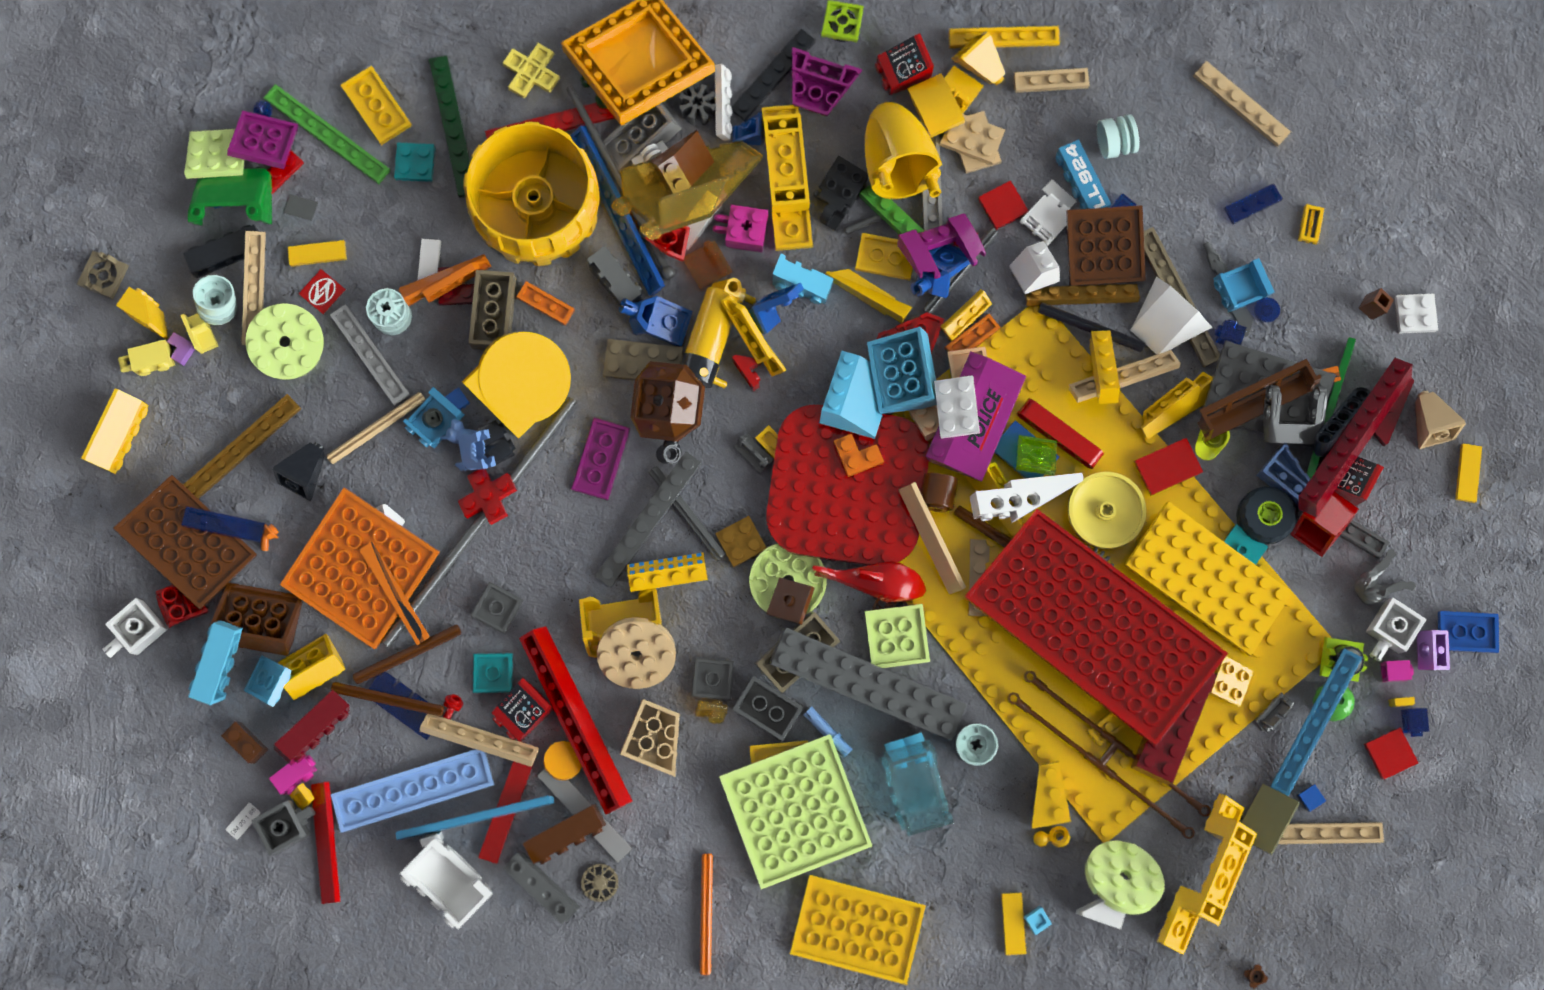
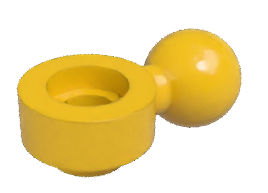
M1056 826L1051 829L1049 834L1044 831L1036 832L1033 836V841L1039 847L1046 846L1048 842H1051L1056 847H1064L1070 841V834L1065 827ZM1063 836L1062 840H1057L1058 837Z

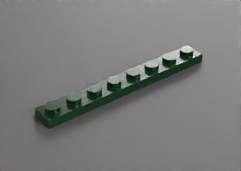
M447 55L431 58L429 63L459 198L466 197L463 182L464 174L468 172L470 157Z

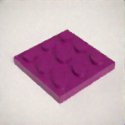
M242 110L227 150V156L284 169L298 130V124Z

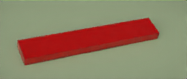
M513 761L496 808L521 801L533 765L530 767ZM516 813L492 818L478 858L498 864Z
M330 783L311 784V793L315 798L312 804L316 813L314 815L321 903L340 902Z

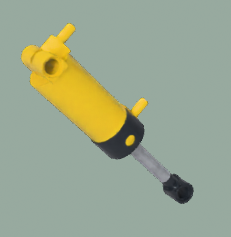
M737 278L714 282L711 287L706 289L685 353L680 361V364L687 365L705 388H712L713 384L722 388L727 386V381L716 377L733 322L720 301L726 296L731 295L734 301L739 304L745 301L753 305L756 302L755 297L746 294V289L742 288L741 282ZM664 440L663 445L656 451L658 461L663 464L678 462L681 458L679 441ZM667 450H669L670 453H671V456H670L669 459L667 458V455H666Z

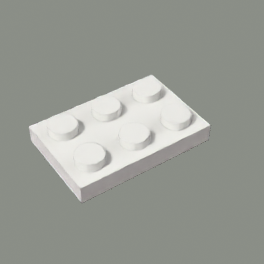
M973 375L934 381L941 439L979 434L980 429Z

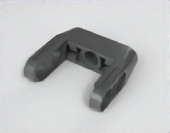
M1268 385L1265 392L1262 420L1264 441L1271 443L1315 444V436L1324 426L1326 387L1316 386L1312 391L1308 422L1279 421L1282 394L1278 385Z

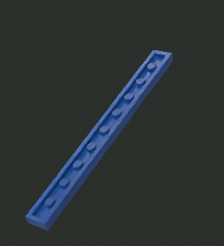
M579 126L570 135L572 141L586 152L596 173L600 198L648 295L653 296L665 287V284L586 126Z

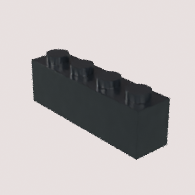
M246 225L239 231L226 233L222 238L217 240L211 239L199 247H191L187 252L183 253L191 274L199 278L244 260L245 231L259 232L255 225Z

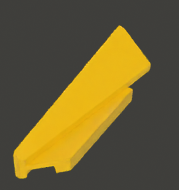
M731 295L722 299L720 302L757 364L763 362L772 377L785 372L784 364L767 344L746 307L735 302Z
M1205 372L1200 373L1194 381L1186 377L1143 411L1144 424L1141 426L1144 436L1147 439L1151 438L1203 406L1213 377Z

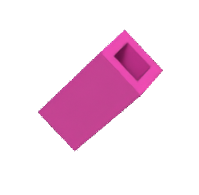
M306 755L299 763L295 762L292 766L288 763L271 776L269 780L280 794L290 795L302 781L305 783L314 777L313 773L317 771L314 766L316 762L310 755Z

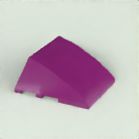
M792 47V105L828 116L860 75L862 69L847 64L842 66L811 56L809 52Z

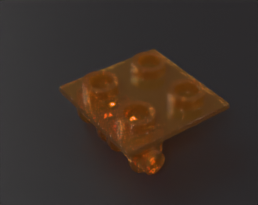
M708 240L703 243V247L684 257V262L700 290L733 273L716 241L710 242Z

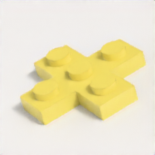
M537 43L529 57L512 48L503 62L504 67L516 73V76L508 86L509 90L524 99L534 84L550 93L560 79L559 75L546 68L554 56V52L540 43Z

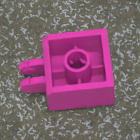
M731 205L729 216L715 215L714 220L717 222L728 223L727 227L716 225L713 226L712 230L716 233L726 234L725 245L727 247L763 252L768 210Z

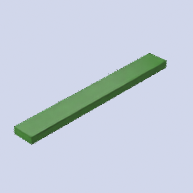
M276 84L264 96L265 101L377 184H380L391 171L387 166Z

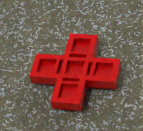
M486 469L476 470L469 474L467 478L474 492L458 500L464 516L468 519L483 510L491 525L507 517L508 514L501 500L517 491L511 476L506 473L491 481Z

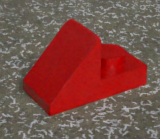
M732 356V362L753 392L760 388L758 374L755 371H751L762 363L757 364L756 360L752 357Z

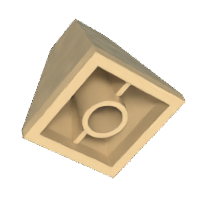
M1423 391L1419 393L1415 402L1419 449L1455 440L1465 426V420L1434 392Z

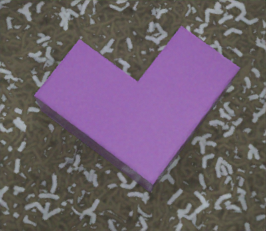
M173 332L167 342L174 346L176 350L170 358L185 366L195 348L192 342Z

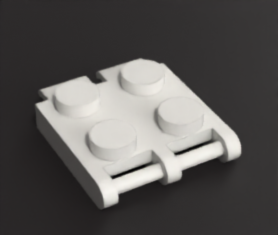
M1052 193L1048 197L1044 195L1020 221L1022 225L1025 224L1033 231V235H1038L1046 242L1047 247L1067 227L1066 210H1071L1065 204L1059 208L1058 205L1061 201Z

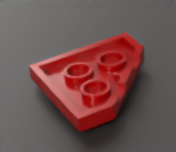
M927 312L913 320H908L890 330L879 333L877 339L921 327L928 333L932 354L941 330L940 326L943 325L945 319Z

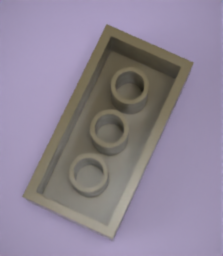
M476 270L469 333V345L472 349L486 350L494 340L512 332L517 281L514 272Z

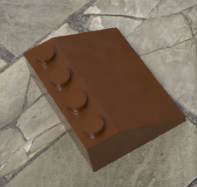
M228 583L210 625L217 621H223L242 628L239 648L288 656L294 641L303 600L290 593Z

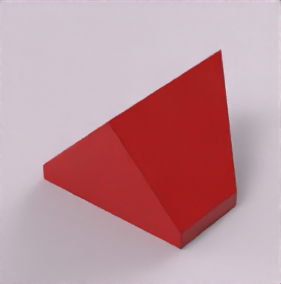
M673 221L646 236L645 239L664 254L684 261L690 227Z

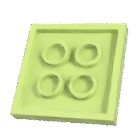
M235 129L190 132L184 172L186 179L243 175L244 160L227 156V150Z
M923 604L864 611L871 664L881 668L930 662Z

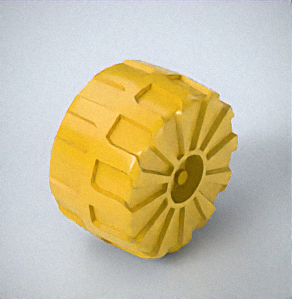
M525 122V124L505 126L496 130L492 136L474 150L471 155L472 160L468 172L464 174L463 182L467 210L475 229L490 248L493 247L501 252L506 260L516 264L524 261L532 262L535 266L551 265L552 260L560 257L568 258L580 249L579 244L584 238L589 237L593 233L597 224V211L600 204L598 180L586 152L572 141L568 133L559 128L554 129L541 125L539 122ZM532 196L538 197L535 201L530 200Z

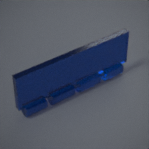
M385 672L381 677L377 676L369 687L370 690L409 698L412 690L401 682L394 687L393 685L397 679L388 672ZM414 693L411 699L428 702L417 693ZM375 702L424 739L428 740L431 736L420 732V726L427 715L426 713Z

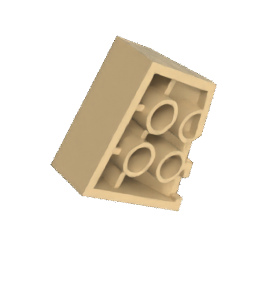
M642 699L620 755L675 777L680 714Z

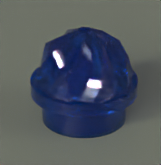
M259 101L254 105L253 112L270 117L272 107L267 101Z

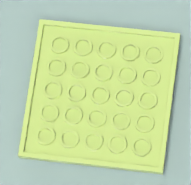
M831 734L719 776L761 889L872 847Z

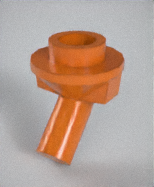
M265 523L264 533L261 537L262 551L269 550V539L279 538L277 528L272 524L268 526Z

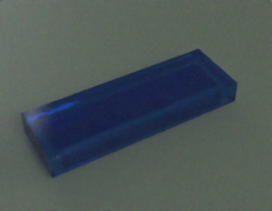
M1273 183L1226 206L1224 210L1233 225L1281 202L1283 198Z

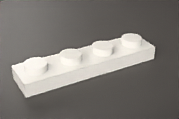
M723 64L715 65L716 135L723 141L731 140L732 125L730 123V116L732 115V108L730 106V98L732 97L730 89L731 72Z

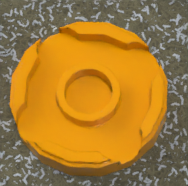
M555 742L547 749L544 755L543 763L545 770L556 780H570L582 768L570 742Z

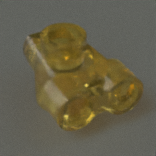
M699 700L695 716H706L710 723L721 724L726 717L728 706L723 705V702L719 700H714L711 703Z

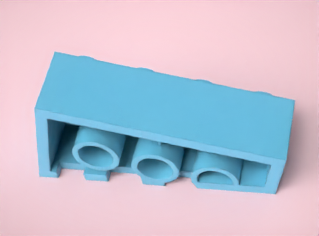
M217 621L210 625L207 635H209L207 643L201 649V654H203L201 661L195 667V672H197L195 679L189 685V698L208 705L215 704L226 698L227 693L223 692V690L230 682V677H227V674L234 665L235 660L232 658V654L237 652L242 628L223 621Z

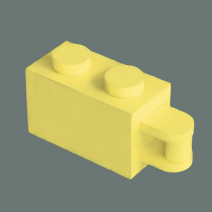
M166 340L127 349L128 355L118 358L121 372L133 371L140 376L149 375L152 371L156 370L166 371L170 369L169 367L175 366L174 360L170 358L173 354L171 345Z

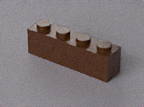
M593 804L525 841L523 845L533 865L538 862L542 865L551 860L550 855L557 853L559 856L568 851L567 846L572 843L577 846L586 841L585 836L589 834L595 836L603 832L602 827L607 824L597 805Z

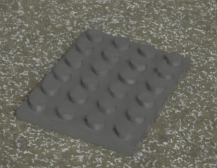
M1225 341L1203 408L1297 362ZM1312 367L1316 376L1320 374L1322 377L1319 384L1315 385V387H1326L1328 400L1336 374ZM1299 371L1283 378L1282 381L1298 374ZM1267 386L1233 402L1232 405L1266 389ZM1312 391L1282 405L1279 421L1308 422ZM1224 407L1208 414L1207 416H1210L1220 410H1223ZM1263 415L1240 426L1263 433ZM1301 444V445H1305V446H1308V447H1312L1313 444Z

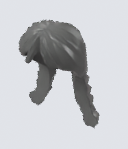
M1389 549L1384 559L1380 561V564H1377L1372 570L1362 573L1355 580L1354 592L1363 603L1373 605L1382 602L1391 593L1401 591L1402 589L1415 590L1416 585L1412 581L1397 582L1384 586L1377 584L1378 576L1386 570L1392 558L1396 556L1394 549Z

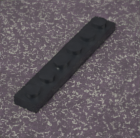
M801 28L731 107L732 112L743 121H746L792 69V47L807 52L815 43V39Z

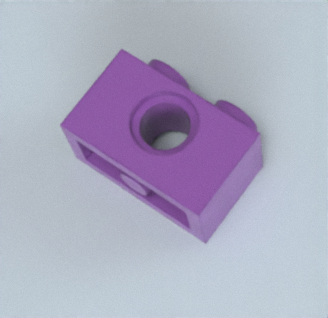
M1448 630L1419 631L1417 634L1418 670H1450Z

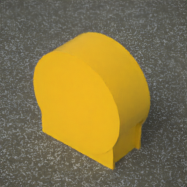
M520 331L505 334L494 340L483 352L478 366L462 383L519 439L535 422L551 416L561 407L569 392L571 373L564 353L553 341L540 334Z

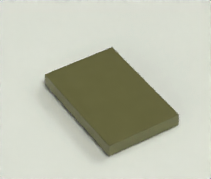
M1262 784L1242 821L1243 825L1257 833L1252 845L1272 855L1300 803Z

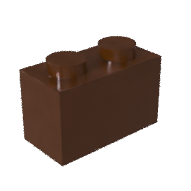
M235 721L221 735L226 742L251 764H255L269 750L241 722Z

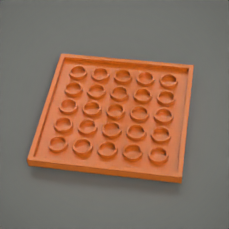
M343 488L280 585L371 648L377 649L398 617V613L361 554L360 549L373 542L407 600H409L440 551L347 488Z

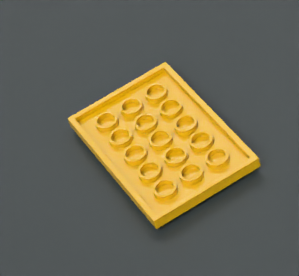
M809 875L790 954L907 985L926 905Z

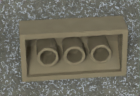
M811 612L804 618L802 625L797 624L792 629L831 647H835L840 642L816 612ZM775 644L754 664L783 693L800 677L768 664L776 647Z

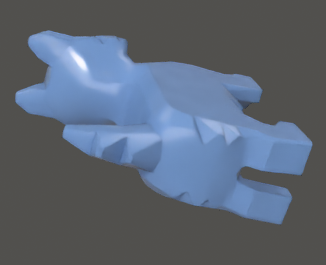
M453 419L451 427L446 430V435L440 438L459 444L462 462L455 463V466L460 471L480 470L496 466L494 456L487 458L484 455V440L490 438L489 429L480 431L465 429L462 421Z

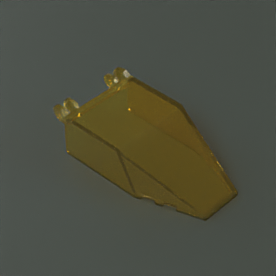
M743 141L719 144L718 148L709 149V146H706L715 162L690 188L674 194H670L666 190L650 162L651 160L621 170L622 197L614 200L611 208L621 216L628 215L631 210L646 221V224H642L640 232L643 235H647L646 237L650 240L659 239L664 233L711 218L763 159V155Z

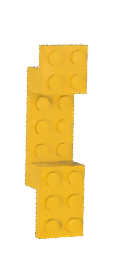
M793 105L762 107L775 250L813 248L809 212L810 200L799 107Z
M1219 793L1213 804L1212 812L1206 820L1204 830L1222 842L1219 844L1216 857L1210 865V871L1203 882L1201 893L1180 885L1179 890L1175 894L1172 907L1167 913L1165 924L1159 932L1157 942L1183 955L1199 918L1219 926L1257 835L1256 832L1239 822L1245 808L1226 795Z

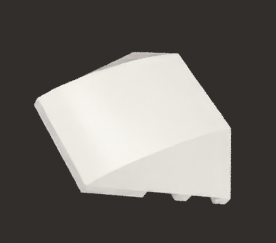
M1156 277L1130 331L1141 341H1144L1145 345L1157 355L1179 346V344L1211 329L1212 326L1175 289Z

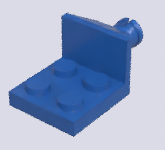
M951 244L929 250L941 276L938 279H934L932 272H923L922 278H919L917 275L916 281L910 286L914 295L917 294L919 297L924 292H928L932 295L948 297L950 278L970 264L962 250Z
M801 282L765 295L750 308L749 314L761 333L767 334L781 322L776 306L780 304L782 307L792 303V300L798 298L799 293L804 290Z
M658 296L643 299L636 303L626 298L621 301L620 305L623 308L619 307L618 311L630 316L629 322L633 334H649L677 347L683 345L693 311Z

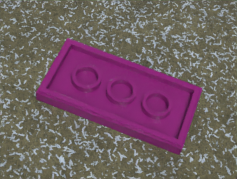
M593 418L571 488L572 491L609 500L630 432L629 427Z

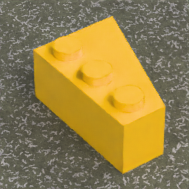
M1059 761L1039 764L1031 828L1071 822Z

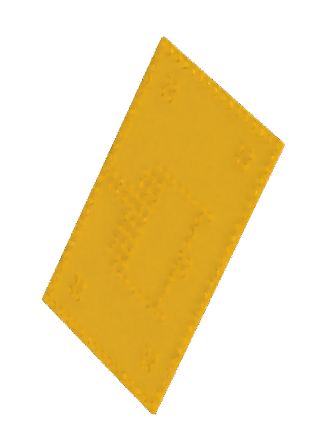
M1028 306L978 346L986 348L988 358L1026 376L1002 435L1016 420L1059 456L1058 460L1043 477L1083 473V478L1085 479L1099 472H1114L1133 481L1145 499V523L1140 533L1128 544L1114 549L1098 548L1097 554L1104 551L1105 553L1102 557L1105 559L1109 556L1108 563H1113L1116 569L1229 654L1226 657L1253 670L1241 707L1219 696L1208 695L1173 782L1174 785H1177L1256 719L1281 692L1283 695L1318 667L1321 664L1325 637H1332L1298 597L1292 593L1252 656H1248L1124 566L1166 502L1173 504L1222 541L1225 540L1235 524L1195 477L1150 496L1134 461L1167 447L1166 443L1158 434L1149 439L1144 436L1141 426L1144 424L1143 416L1121 391L1119 392L1118 403L1098 404L1097 396L1077 403L1069 391V384L1094 376L1091 356L1061 321L1040 314L1038 312L1039 306ZM950 369L938 377L936 381L951 379ZM1028 398L1039 403L1103 451L1104 455L1093 469L1085 467L1018 417L1017 412ZM900 411L891 414L894 416L906 418L915 423L911 418L909 411ZM933 438L927 440L929 447L932 443ZM994 453L990 464L996 462L1007 482L1025 479ZM929 462L928 473L946 474L958 479L954 509L945 513L930 511V514L966 588L952 594L948 593L919 534L913 551L899 563L913 569L920 575L925 583L926 592L923 597L906 601L907 605L923 604L926 628L1037 764L1059 761L1067 800L1102 843L1108 842L1150 806L1086 760L1084 755L1032 715L1024 712L1015 704H1010L1007 697L1010 693H1017L1020 699L1028 704L1034 712L1099 760L1111 744L1107 741L1099 747L1087 732L1091 726L1048 693L1043 692L1032 683H1027L1023 678L1024 674L1027 671L1035 672L1036 677L1044 682L1050 690L1095 724L1110 711L988 616H969V601L964 596L969 591L970 539L986 540V544L989 546V562L985 564V571L1005 547L954 515L958 506H962L972 513L969 496L975 493L976 490L965 476ZM1076 486L1037 508L1083 544L1090 546L1091 550L1095 548L1080 539L1069 522L1068 502ZM1027 498V502L1032 505V501ZM1037 509L1033 510L1032 512L1025 515L1024 518H1022L1023 525L1027 522V520L1032 516V514ZM992 517L993 519L985 521L1011 539L1014 537L998 517ZM1261 557L1256 566L1291 590L1268 562ZM1028 673L1027 679L1032 680L1033 675ZM1011 695L1010 699L1012 702H1016L1017 697ZM1128 725L1114 735L1115 738L1130 748L1136 755L1143 738ZM1118 749L1106 764L1120 778L1153 803L1157 802L1171 790L1168 785L1132 769L1131 765L1134 759L1127 757Z

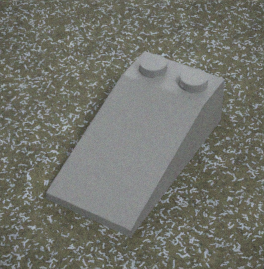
M660 103L626 124L620 125L603 141V144L618 172H621L632 165L631 159L638 156L647 146L657 144L662 140L664 143L668 142L682 128L663 103Z

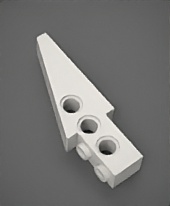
M1083 473L1010 480L1004 485V489L976 491L969 496L973 518H981V521H987L999 516V519L1010 517L1011 523L1015 522L1078 485L1084 479ZM1027 498L1032 501V505L1027 502ZM1009 500L1014 503V507L1009 504ZM991 502L996 505V509L991 506Z

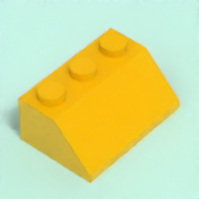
M128 287L116 306L134 321L167 340L168 332L164 312L158 308L160 304L155 302L143 290L139 288L134 290Z
M327 633L277 662L292 670L290 679L284 685V689L293 700L306 695L307 692L321 686L324 682L345 670L343 661Z

